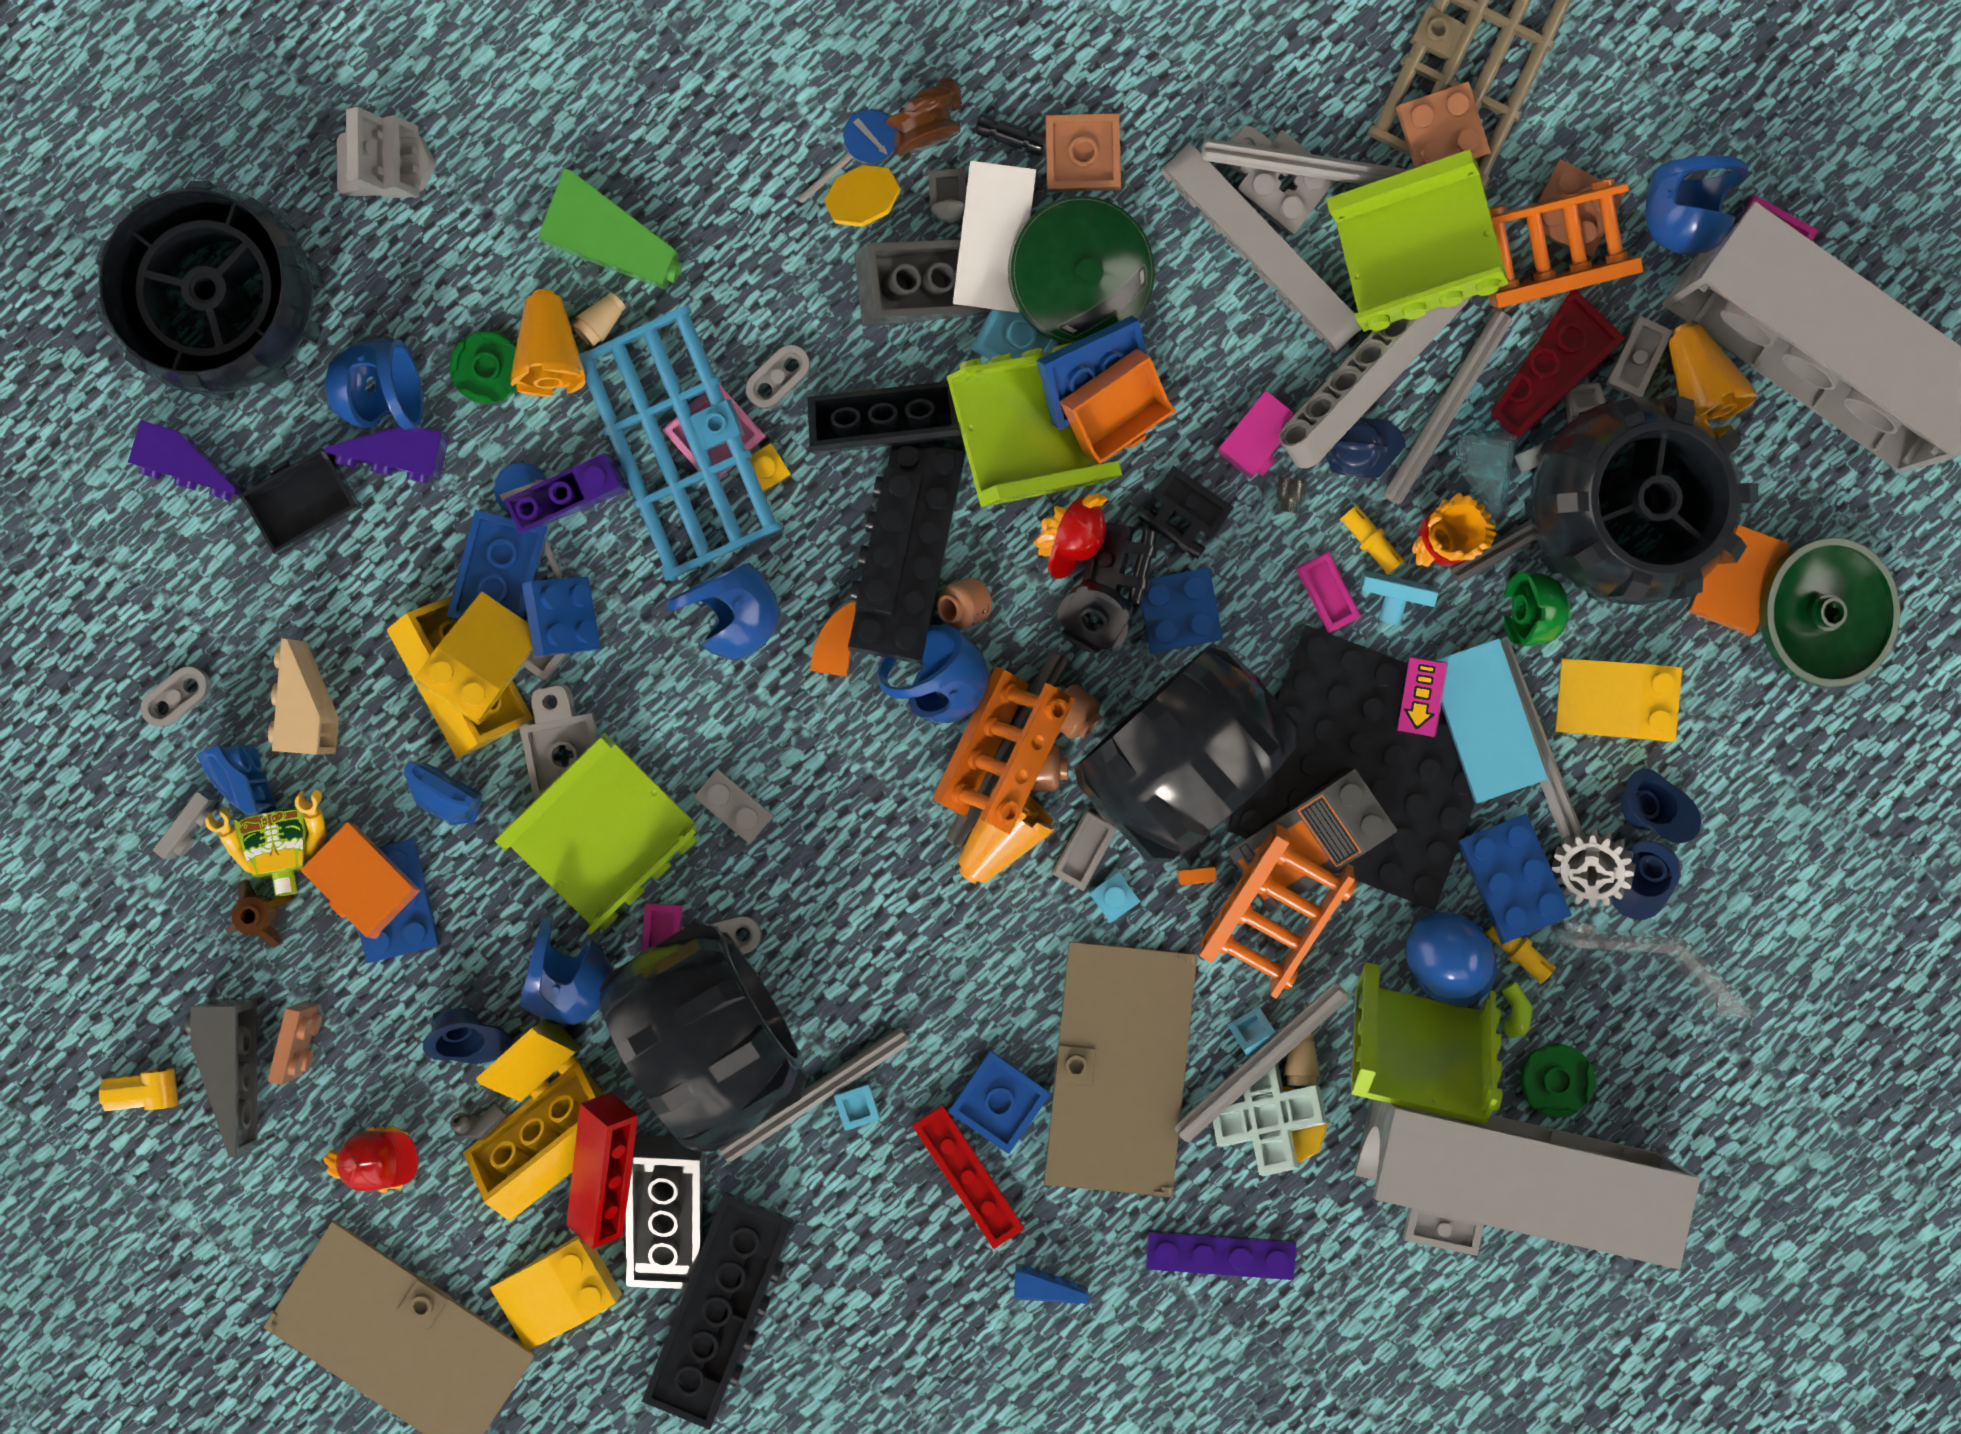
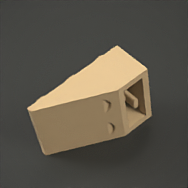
M281 638V646H277L274 655L275 667L279 669L278 683L273 685L271 692L272 705L276 706L275 719L270 722L268 728V740L272 743V751L316 755L336 754L339 717L308 643Z

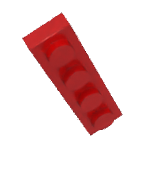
M941 1104L912 1124L917 1135L993 1249L1025 1229L1023 1223L944 1104Z

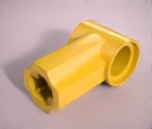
M166 1068V1071L158 1072V1069L141 1072L140 1075L102 1079L99 1089L100 1104H102L104 1111L144 1107V1110H157L178 1106L175 1068Z

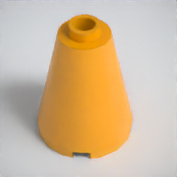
M539 289L525 299L510 376L511 385L514 386L516 384L517 391L522 394L549 397L554 396L552 389L566 387L567 394L583 388L586 383L585 371L563 300L560 296L554 294L552 290Z
M1688 322L1673 330V336L1669 339L1668 346L1679 396L1694 400L1696 416L1708 426H1711L1706 419L1721 417L1722 421L1753 404L1755 401L1754 397L1758 396L1755 388L1702 325L1694 326L1692 322Z
M996 785L993 787V789H992V791H991V793H990V795H989L990 797H991V795H992V793H993V791H994ZM1028 796L1009 835L980 820L984 812L982 810L957 859L961 866L959 872L971 883L975 884L977 881L981 883L988 882L1052 834L1056 829V826L1051 825L1054 822L1052 817L1038 802Z

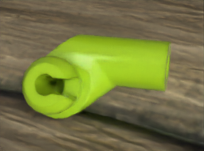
M1512 981L1501 988L1500 991L1512 1008L1511 1017L1503 1023V1030L1508 1037L1516 1038L1524 1036L1530 1030L1533 1008L1517 981Z

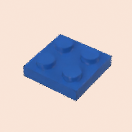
M1209 567L1149 579L1151 580L1149 591L1144 592L1141 609L1150 654L1223 640Z
M589 576L522 583L534 657L601 649Z
M990 1050L948 1112L1007 1154H1010L1050 1096L1051 1091Z

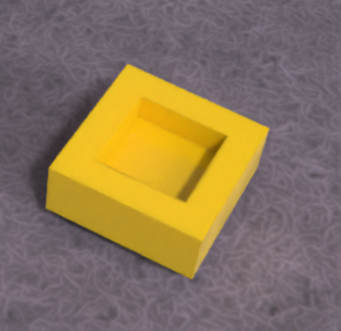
M772 443L752 454L750 461L763 492L791 476Z

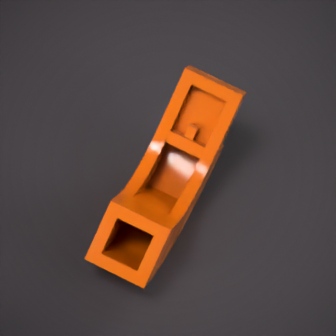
M849 602L826 622L814 645L810 671L849 677L853 651L848 650V644L856 612V603Z

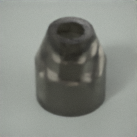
M1279 476L1276 497L1280 511L1291 513L1299 511L1306 498L1308 481Z

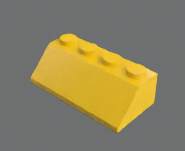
M452 596L406 613L387 629L415 683L417 673L458 621L447 617ZM513 680L508 684L480 725L416 683L456 759L479 750L534 720Z
M578 1061L563 1075L550 1083L551 1086L535 1100L533 1098L529 1099L505 1118L487 1137L479 1139L463 1152L484 1203L509 1221L513 1220L572 1173L580 1103L604 1095Z

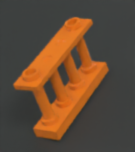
M1614 177L1592 182V189L1509 210H1506L1505 205L1490 207V214L1509 282L1508 285L1499 287L1496 293L1488 295L1490 306L1503 308L1642 273L1641 257L1628 255V251H1623L1614 201L1615 194L1629 191L1628 183H1615ZM1599 199L1608 254L1605 255V262L1592 265V261L1587 260L1577 204ZM1562 208L1572 264H1569V271L1556 274L1555 269H1551L1541 213ZM1526 217L1536 273H1533V280L1520 283L1519 278H1515L1505 222Z
M995 667L990 677L987 692L977 709L974 710L931 800L965 817L971 805L982 809L984 812L980 820L1010 835L1075 699L1048 683H1045L1040 695L1027 692L1026 690L1029 686L1027 682L1005 669ZM1019 705L1033 709L1023 729L1010 725ZM1003 738L1016 742L1007 763L994 758ZM987 772L1000 776L991 797L978 792Z
M1277 823L1201 939L1199 954L1200 957L1213 963L1219 953L1224 955L1227 952L1272 977L1270 980V996L1276 999L1283 989L1289 990L1298 975L1297 967L1341 900L1347 901L1357 885L1352 865H1345L1339 876L1291 850L1289 830ZM1285 863L1330 888L1320 905L1312 903L1273 881L1270 873L1275 865ZM1257 893L1260 895L1266 893L1309 917L1310 920L1301 934L1297 935L1252 910L1253 905H1251V902ZM1247 923L1290 947L1291 949L1282 963L1279 965L1234 940L1232 932L1237 924L1244 925Z

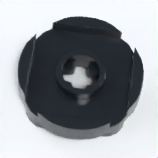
M1085 579L1080 585L1072 587L1066 593L1059 605L1057 618L1058 622L1061 619V624L1064 627L1062 633L1065 638L1075 647L1090 653H1099L1100 649L1109 648L1112 651L1123 644L1131 629L1133 605L1130 600L1123 597L1115 589L1098 583L1093 579ZM1088 612L1098 614L1102 620H1098L1096 623L1089 620L1091 615Z

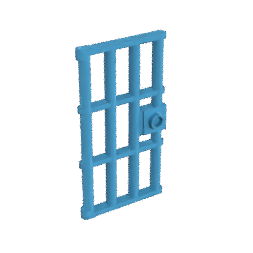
M689 305L671 311L589 351L579 353L585 371L586 383L605 426V429H603L604 435L610 438L636 500L633 502L636 510H640L663 567L660 569L665 581H674L676 577L684 575V573L783 529L780 522H776L751 464L752 454L750 450L745 449L740 436L745 433L731 400H725L719 387L722 384L719 377H715L690 318L689 314L692 311ZM675 321L702 382L684 392L681 389L657 331ZM643 336L669 396V399L652 407L648 402L625 346ZM611 351L637 411L636 414L621 421L617 419L593 361ZM706 392L711 406L692 415L687 401ZM671 408L675 410L700 472L682 480L655 418V415ZM640 422L643 425L668 485L652 494H649L623 433V430ZM727 442L732 457L713 465L708 450ZM735 465L762 526V529L744 537L717 475ZM703 480L730 542L713 551L709 548L685 488ZM670 495L673 497L697 555V558L682 565H678L653 505L654 502Z

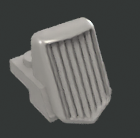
M360 107L346 109V132L340 134L337 138L338 192L346 196L419 197V192L423 191L435 169L436 162L425 140L419 136L418 126L395 115L382 118Z

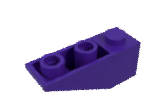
M140 420L128 459V463L140 466L139 474L161 480L163 473L174 476L173 484L195 491L197 484L210 487L209 495L231 501L233 494L238 496L245 492L188 435Z
M396 427L327 446L324 452L335 456L334 463L357 468L358 462L371 464L370 471L392 476L394 470L407 472L406 479L428 484L429 478L439 480L441 478L449 436L441 432L418 427L409 430Z
M603 453L508 497L504 501L518 532L521 534L593 507L628 491L614 457Z

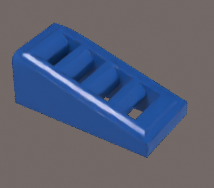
M1015 1264L1014 1298L1016 1300L1082 1304L1089 1302L1088 1288L1084 1287V1285L1023 1264Z

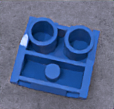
M237 744L231 747L217 745L196 754L204 772L214 786L232 805L247 816L277 810L267 777L261 772L260 757L252 744L246 746Z
M409 761L404 769V776L407 779V785L411 790L413 799L419 808L451 826L475 822L482 810L480 809V803L483 795L462 782L456 781L454 783L450 781L451 777L447 773L428 763H424V765L418 761Z

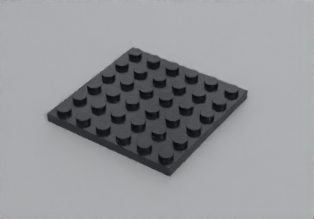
M1305 625L1276 699L1298 723V745L1289 754L1283 765L1233 813L1226 831L1247 838L1348 768H1354L1398 830L1374 848L1349 863L1354 867L1355 880L1435 910L1459 848L1458 841L1463 837L1475 802L1442 706L1435 737L1397 730L1408 663ZM1342 867L1341 869L1337 870L1335 873L1340 874V872L1342 871V869H1343L1344 867Z

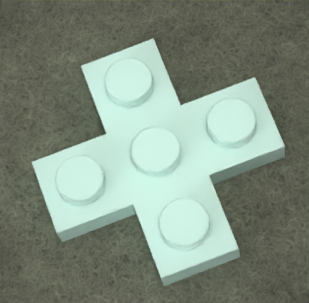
M1277 1063L1244 1093V1102L1231 1104L1213 1120L1217 1146L1225 1147L1253 1140L1258 1172L1261 1176L1298 1169L1292 1131L1327 1124L1320 1087L1314 1085L1284 1092Z

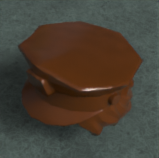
M944 77L937 82L936 86L919 91L905 108H900L899 113L886 119V125L897 132L894 138V150H897V156L901 157L910 153H919L940 145L961 132L960 123L952 120L950 111H956L962 105L961 90L958 83L952 78Z

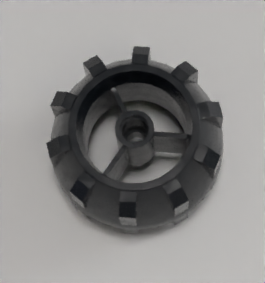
M190 181L185 188L169 190L154 197L145 194L131 204L132 211L118 224L110 239L102 241L96 257L101 260L99 273L100 297L95 302L99 321L109 326L117 343L125 352V360L139 371L146 373L151 378L173 389L201 394L212 400L233 401L236 391H241L258 383H264L275 389L290 379L284 364L294 355L302 340L317 344L323 327L311 320L314 300L313 290L325 283L320 265L307 257L295 234L296 229L284 221L279 214L266 204L246 194L219 188L210 181ZM224 241L241 243L217 269L209 266H197L189 270L183 279L175 277L183 263L198 250ZM260 268L264 284L262 304L251 326L238 337L234 324L244 319L251 306L250 296L242 285ZM170 289L181 292L189 306L208 317L216 347H188L177 336L169 316L168 302Z
M1678 395L1661 399L1630 397L1612 400L1580 412L1579 416L1572 420L1554 439L1544 442L1536 455L1539 464L1533 477L1530 499H1524L1525 518H1531L1535 537L1544 553L1541 561L1552 574L1560 573L1573 585L1585 591L1588 598L1605 603L1645 605L1662 602L1667 599H1686L1703 592V579L1718 564L1737 563L1747 548L1742 538L1735 534L1739 526L1742 504L1759 502L1758 483H1741L1736 463L1731 455L1742 441L1740 436L1731 425L1712 429L1695 415L1694 400ZM1634 442L1635 450L1630 480L1617 484L1610 493L1609 507L1600 510L1599 490L1604 470L1614 453L1626 444ZM1664 454L1676 465L1686 486L1688 506L1685 520L1677 514L1683 500L1680 486L1671 477L1661 475ZM1615 518L1619 522L1628 525L1649 523L1672 543L1664 551L1652 558H1637L1626 553L1616 544L1607 531L1604 522Z
M1210 644L1135 709L1074 767L1077 784L1090 798L1100 816L1112 827L1118 829L1147 861L1171 862L1226 820L1283 765L1289 754L1298 745V723L1266 689L1260 678L1247 668L1229 648Z
M695 921L661 943L642 951L631 961L606 976L599 990L601 1012L624 1064L646 1098V1101L668 1130L684 1147L695 1151L714 1152L732 1140L751 1132L759 1124L802 1098L807 1074L802 1068L804 1060L778 1006L751 963L735 945L733 939L727 933L720 932L717 926Z

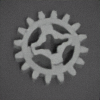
M1592 828L1590 836H1585L1584 832L1579 829L1576 832L1575 840L1566 836L1563 840V847L1557 846L1554 855L1556 859L1553 860L1552 871L1556 872L1555 878L1558 885L1565 884L1562 894L1568 896L1574 893L1576 895V904H1580L1585 898L1589 899L1590 907L1595 908L1597 900L1600 899L1606 906H1609L1612 895L1621 900L1625 889H1630L1632 886L1633 878L1631 876H1634L1636 864L1631 863L1633 852L1623 851L1625 844L1623 839L1615 843L1611 841V831H1608L1604 837L1598 836L1597 828Z

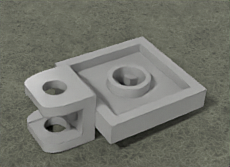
M1244 126L1229 140V142L1311 154L1283 130L1279 131L1271 141L1257 129L1251 126ZM1228 164L1244 177L1235 189L1244 199L1291 236L1297 232L1335 182V180L1290 174L1294 178L1293 184L1295 189L1294 191L1287 189L1285 192H1282L1279 189L1282 182L1278 177L1280 174L1286 177L1289 173Z
M565 684L535 690L531 699L535 724L519 727L533 799H536L599 738L594 712L577 715L572 692ZM550 695L555 696L557 699V706L555 708L548 704ZM560 745H565L567 750L573 751L574 757L569 759L568 766H563L562 761H555L554 754L559 752Z

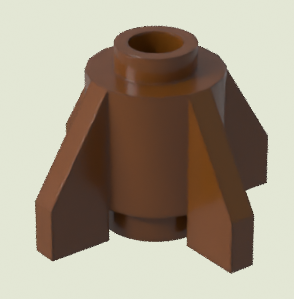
M243 880L238 883V902L232 910V922L225 928L228 935L237 931L247 935L257 934L273 948L283 944L274 927L279 918L278 908L293 901L296 897L292 894L273 900L264 895L256 896L249 880Z

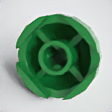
M1517 573L1510 579L1504 593V598L1511 597L1512 618L1504 615V628L1509 640L1513 644H1521V646L1544 645L1556 640L1564 631L1572 615V604L1561 583L1541 573Z

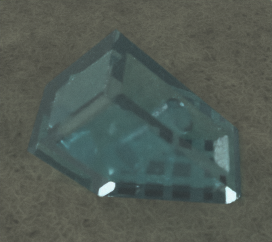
M1471 429L1465 434L1464 438H1460L1458 441L1456 459L1461 460L1460 472L1489 511L1493 514H1500L1506 508L1516 435Z

